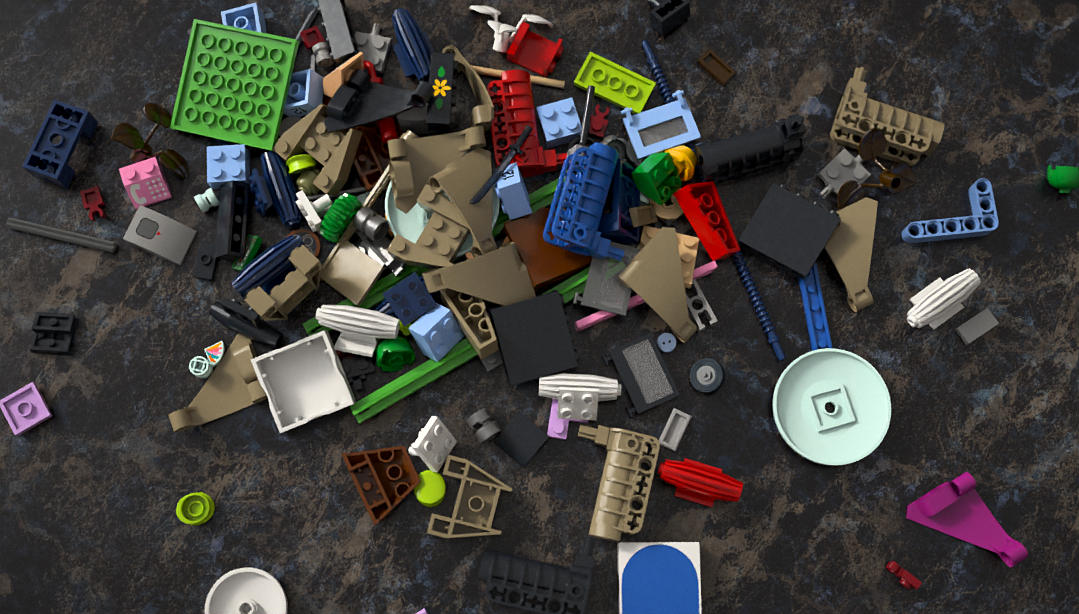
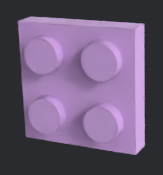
M34 382L0 400V408L16 436L23 434L53 416Z

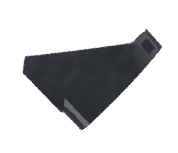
M356 69L347 81V85H340L327 106L328 117L324 125L328 133H333L380 121L412 108H423L427 105L435 90L432 85L421 81L414 91L389 87L370 81V77L365 71Z

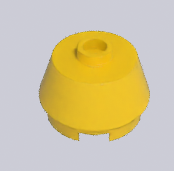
M682 145L666 150L665 152L670 153L681 181L690 180L697 166L695 153L690 148Z

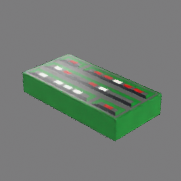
M248 234L245 239L244 258L235 260L231 268L241 272L246 265L253 261L263 239Z

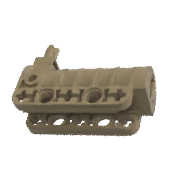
M856 67L853 78H850L841 99L830 132L831 139L836 143L858 150L859 143L853 141V136H859L862 139L867 131L876 128L885 135L887 141L885 150L878 157L896 163L902 162L911 167L917 164L921 154L930 156L940 143L945 124L867 98L868 93L864 92L867 83L863 82L866 70L863 67ZM838 130L841 131V137L837 136ZM888 148H895L898 152L897 155L890 154ZM909 154L912 155V158H913L912 161L909 160V157H908Z
M580 425L578 436L595 440L594 444L606 447L605 452H607L588 535L618 543L621 534L635 535L642 528L660 443L653 436L624 429L609 428L598 425V429ZM647 444H650V448L652 450L648 456H645V454H647L648 451ZM640 464H648L649 471H644ZM644 477L645 480L643 479L642 486L644 488L643 490H641L640 495H636V493H638L639 491L638 483L641 481V478ZM633 501H637L640 503V510H634L632 508ZM633 516H637L633 522V525L636 527L630 530V526L627 524L632 521Z

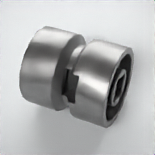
M364 207L356 214L353 227L360 232H364L373 241L378 242L388 232L389 221L381 215H377L369 207Z
M487 407L479 410L466 420L470 428L476 430L475 436L481 444L491 440L502 431L498 423L492 421L493 415Z

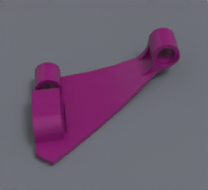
M968 472L963 473L951 482L939 485L907 506V519L995 552L1009 567L1015 566L1029 556L1025 547L1020 542L1012 539L994 518L974 489L977 487L976 481Z

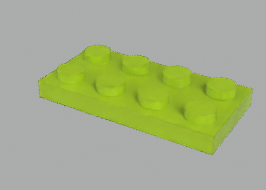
M592 52L587 56L574 80V85L585 91L588 90V86H595L594 95L623 109L627 107L632 108L633 111L631 113L635 115L642 112L656 85L655 82Z

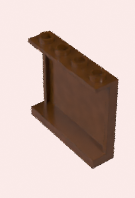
M546 206L538 209L536 213L521 216L518 220L506 221L500 231L501 235L506 233L510 242H515L520 259L527 267L534 290L590 267L592 260L590 255L576 254L544 241L543 231L551 208ZM552 232L548 233L551 240L555 238Z

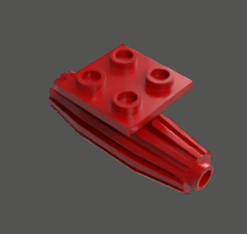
M684 458V461L665 459L664 463L660 462L657 474H660V479L676 486L675 497L711 508L715 499L738 502L743 488L742 482L722 473L723 469Z

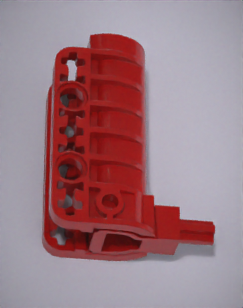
M524 70L501 72L502 80L492 81L487 85V91L494 106L495 118L491 125L496 169L505 158L502 157L501 153L498 154L497 152H505L506 156L510 151L509 145H514L517 142V139L528 125L533 130L521 147L523 152L521 155L516 154L510 164L517 162L522 178L538 176L549 171H557V165H563L565 158H567V153L556 154L555 149L543 151L542 146L540 147L530 73ZM494 86L500 89L497 92L490 91L493 90ZM495 104H498L499 110H495ZM501 116V122L498 123L497 117ZM500 127H501V132H502V134H499L498 128H500ZM503 139V144L499 145V140Z

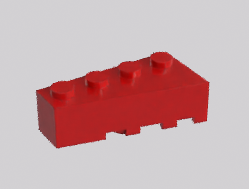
M714 181L688 184L673 194L712 261L726 259L741 251Z

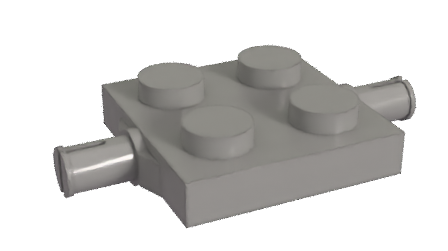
M375 23L372 33L356 32L355 39L359 52L363 53V60L373 63L376 73L383 74L392 40L391 38L380 36L381 25Z
M844 148L817 174L826 186L819 193L823 199H826L831 192L838 195L840 187L845 182L855 180L859 185L871 175L862 166L861 163L864 160L860 155L855 158Z

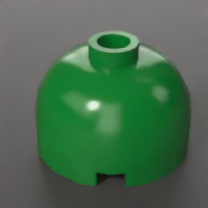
M1048 165L1047 179L1049 184L1059 189V193H1071V190L1079 189V167L1056 166V169H1052V165Z
M397 336L396 339H383L375 350L377 367H382V370L386 372L404 369L402 365L408 363L410 366L415 360L412 345L406 338Z

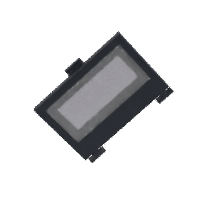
M651 333L610 350V356L608 357L605 354L602 355L606 366L610 365L609 361L613 360L634 405L632 409L630 406L626 407L630 417H634L633 413L636 411L637 414H640L680 396Z

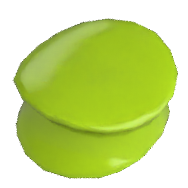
M308 154L296 155L286 161V165L289 167V174L301 173L304 169H312L318 166L315 158Z
M425 470L418 475L421 482L414 488V494L424 506L434 507L439 505L445 497V480L441 474Z
M202 492L188 494L180 499L177 504V517L185 524H203L212 517L215 510L214 502L209 495Z

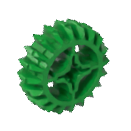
M345 193L339 196L329 210H327L320 226V233L325 239L333 243L339 241L362 206L357 197Z

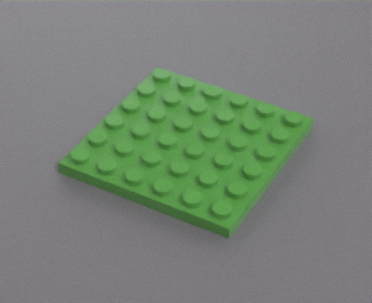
M194 19L170 128L274 151L273 147L278 139L299 41Z

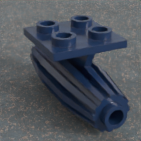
M403 8L396 9L392 15V21L398 43L392 45L402 70L406 78L416 75L420 82H429L431 52L435 53L427 33H422L421 28L409 10Z
M275 151L265 152L260 156L263 177L258 175L256 168L252 169V176L249 177V192L255 197L254 206L256 212H260L261 218L266 215V210L273 205L284 226L286 225L289 228L299 225L302 217L296 203L299 199L296 196L297 192L289 170L279 154Z
M293 235L281 240L246 265L231 284L243 298L247 296L249 291L259 286L270 295L271 290L276 285H281L291 271H296L291 265L289 257L295 248H300L305 243L299 236L294 237Z
M415 272L382 293L385 299L373 310L397 319L399 318L403 326H406L437 305L433 297L440 291L429 293L423 275L418 276Z

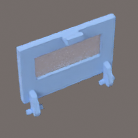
M678 90L672 94L673 97L677 96V101L631 116L632 108L627 107L621 111L622 115L626 114L627 118L623 119V123L638 160L648 157L652 153H660L701 139L687 101L682 97V94H684L683 90Z

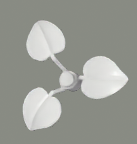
M478 5L469 7V10L473 9L494 17V21L488 20V24L495 31L493 49L499 52H507L509 42L512 43L514 36L525 21L548 24L553 28V24L546 19L528 14H523L522 19L515 28L498 22V15H501V12L492 7Z

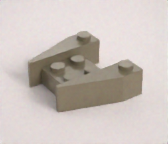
M320 104L284 132L273 147V150L285 160L296 155H302L304 150L307 151L324 166L313 184L325 194L337 196L347 182L362 132L351 128L348 133L344 130L328 133L324 125L328 117L327 106Z
M426 184L416 201L421 208L432 213L427 225L416 243L396 234L387 252L391 257L409 266L427 269L444 268L454 265L452 263L469 233L471 235L472 233L455 205L445 194L434 192Z
M304 245L300 248H295L289 257L296 271H291L281 285H276L271 290L270 295L260 286L252 289L247 294L245 301L265 321L287 320V315L313 290H318L322 264Z
M448 455L443 476L460 480V489L452 518L432 513L427 534L445 539L500 535L501 531L491 529L500 491L511 493L512 489L469 460Z

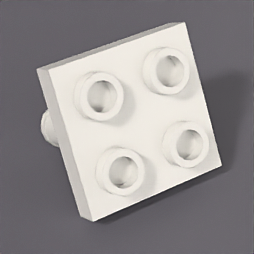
M301 190L296 193L299 199L296 203L312 231H317L322 236L320 233L321 218L326 215L327 210H329L333 203L327 194L314 202H309L305 193Z
M432 416L426 426L421 429L419 437L415 443L411 444L412 447H409L408 451L411 456H419L432 472L438 473L457 441L441 420L436 416Z

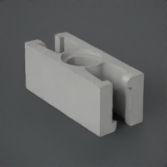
M694 279L690 288H692L695 296L689 299L686 294L688 315L697 326V332L700 333L705 330V325H702L699 319L701 314H705L710 327L717 323V319ZM692 303H699L701 305V309L695 310L692 307Z

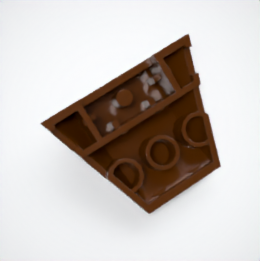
M375 125V127L359 126L352 128L362 132L352 167L359 183L367 191L376 185L391 161L388 144L382 142L378 125ZM395 125L400 139L403 134L399 125Z
M404 446L341 453L374 526L421 482Z

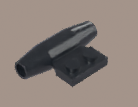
M224 297L222 302H214L209 310V315L225 327L252 341L277 348L283 340L284 334L261 319L253 308H246L235 299L229 300Z

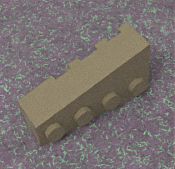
M448 288L439 290L443 304L451 310L457 324L481 360L497 351V339L483 300Z

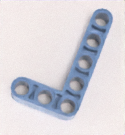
M981 178L970 186L969 198L973 216L912 222L902 231V239L907 243H919L989 235L999 225L991 183L989 180ZM977 186L981 187L983 192H980ZM980 204H983L986 210L982 209ZM984 222H987L990 228H987L984 225ZM965 224L970 225L971 230L967 229ZM947 226H950L953 232L948 231ZM928 227L934 230V234L928 231ZM909 229L914 230L916 236L911 235Z

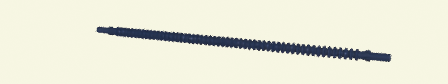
M644 40L641 44L647 55L646 60L652 67L653 76H656L655 81H658L659 90H662L661 94L664 95L665 104L674 102L676 98L672 96V89L668 88L670 84L667 83V79H664L666 75L662 74L663 70L661 65L658 64V58L654 55L649 41ZM682 116L673 120L680 135L688 132ZM694 141L683 144V146L690 148L694 152ZM697 163L695 171L697 170L696 175H699L698 180H701L700 183L711 181L703 180L699 165ZM739 251L733 254L732 258H735L734 263H737L738 273L742 274L740 277L744 278L742 282L746 283L745 288H748L747 293H750L751 303H754L753 307L757 308L755 312L759 313L758 318H761L762 328L766 329L764 333L768 334L769 344H772L778 360L786 359L779 342L780 338L774 331L776 328L772 327L773 322H770L769 312L765 311L767 307L763 306L762 297H759L760 292H757L758 287H755L756 282L752 281L754 277L750 276L749 267H746L747 262H744L745 257L741 256L743 252Z

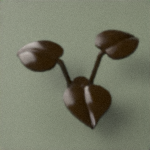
M152 102L144 106L143 111L146 117L156 122L145 141H143L142 136H139L138 129L131 124L121 123L113 130L110 140L117 141L133 149L130 158L134 163L160 155L159 160L165 167L184 179L187 178V163L181 154L172 149H167L165 152L161 150L151 154L152 148L147 144L159 127V124L164 128H169L171 125L172 116L164 107Z
M872 128L864 134L859 143L858 152L863 160L867 161L872 158L884 171L879 177L880 184L860 183L858 185L855 180L845 182L838 191V210L862 200L865 194L862 187H880L881 189L887 187L891 193H899L909 186L917 184L916 177L907 164L899 162L894 164L891 170H889L876 159V156L883 153L887 144L885 135L876 128Z

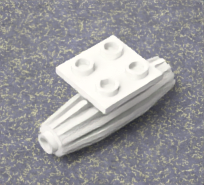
M969 268L945 281L941 278L935 280L910 299L914 306L907 313L908 323L912 327L916 326L917 328L929 324L933 330L964 308L961 302L981 283L977 273Z
M322 305L316 312V319L319 321V324L341 332L334 350L372 357L380 338L396 339L398 335L400 320L378 311L348 305Z
M564 373L546 375L539 378V396L558 400L557 419L596 420L598 402L617 400V396H621V384H618V380L597 375Z

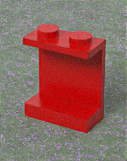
M523 22L507 51V60L547 78L549 72L553 73L556 67L555 61L557 57L560 58L564 51V47H562L563 40L559 38L558 42L555 43L530 31L529 24Z

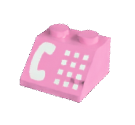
M156 157L119 169L124 187L136 210L140 205L146 207L172 198L162 164Z

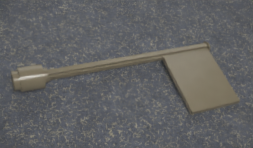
M407 130L400 139L408 140L420 137ZM389 165L359 211L364 207L371 208L390 179ZM353 218L323 263L320 281L327 282L354 304L360 306L385 267L349 242V239L356 230L353 227Z

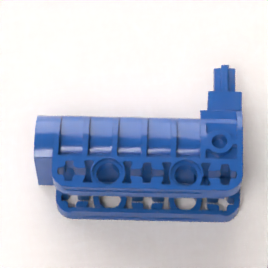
M595 142L588 148L581 147L577 149L574 154L565 158L543 231V239L546 243L580 255H590L598 259L610 257L621 261L624 256V250L610 246L611 240L600 237L601 232L598 231L619 157L617 150L608 145ZM552 232L553 236L555 237L552 240L550 239V235H548V233Z

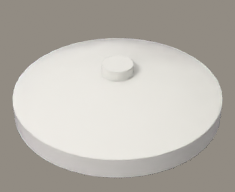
M239 568L223 575L211 588L205 603V614H287L288 611L287 597L279 581L268 572L256 568Z

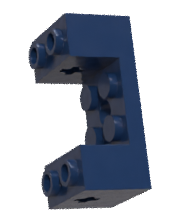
M54 99L22 167L36 178L68 189L75 174V171L68 165L69 160L81 135L91 139L98 121L89 111ZM61 136V141L58 144L52 143L55 137Z
M619 158L609 188V192L613 194L612 213L602 215L598 231L601 232L600 237L622 245L639 242L640 226L633 228L629 209L640 206V191L631 175L636 168Z

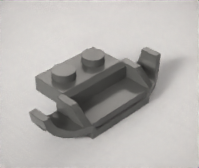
M355 230V233L362 239L357 248L384 266V270L388 267L398 277L406 269V264L391 257L387 252L391 241L386 236L380 241L375 242L366 236L364 232Z

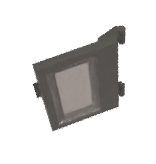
M610 242V246L624 250V256L621 261L610 257L603 259L592 257L583 297H579V292H576L573 303L577 304V301H579L583 306L626 316L632 289L626 287L618 279V276L642 249Z

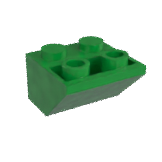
M669 152L652 153L631 173L638 190L659 205H663L683 185Z

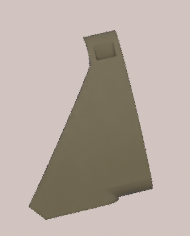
M449 45L443 49L442 53H454L455 61H458V69L465 73L477 102V106L471 112L469 128L483 126L485 132L490 129L494 120V106L490 95L473 67L464 59L455 46Z
M483 126L471 127L463 131L408 140L401 138L387 141L391 160L389 162V172L395 207L407 214L417 203L416 200L425 185H429V178L443 171L449 163L462 157L468 150L485 147L486 140Z
M477 148L452 161L443 171L429 178L431 189L436 193L445 191L470 229L473 236L471 253L474 258L497 250V245L492 236V188L480 202L470 204V200L492 175L491 153L482 148Z
M867 197L836 212L841 217V224L836 227L824 247L846 286L848 303L854 312H858L874 303L867 285L878 201Z
M662 227L631 260V263L618 276V279L626 287L635 291L671 327L673 334L683 343H686L698 328L689 319L675 228Z
M515 242L504 244L495 251L444 268L431 269L422 273L429 293L448 288L503 306L536 297L527 267L520 259Z
M237 334L218 366L188 407H184V409L168 414L174 432H181L214 421L268 398L260 385L251 359L256 358L257 354L250 339Z

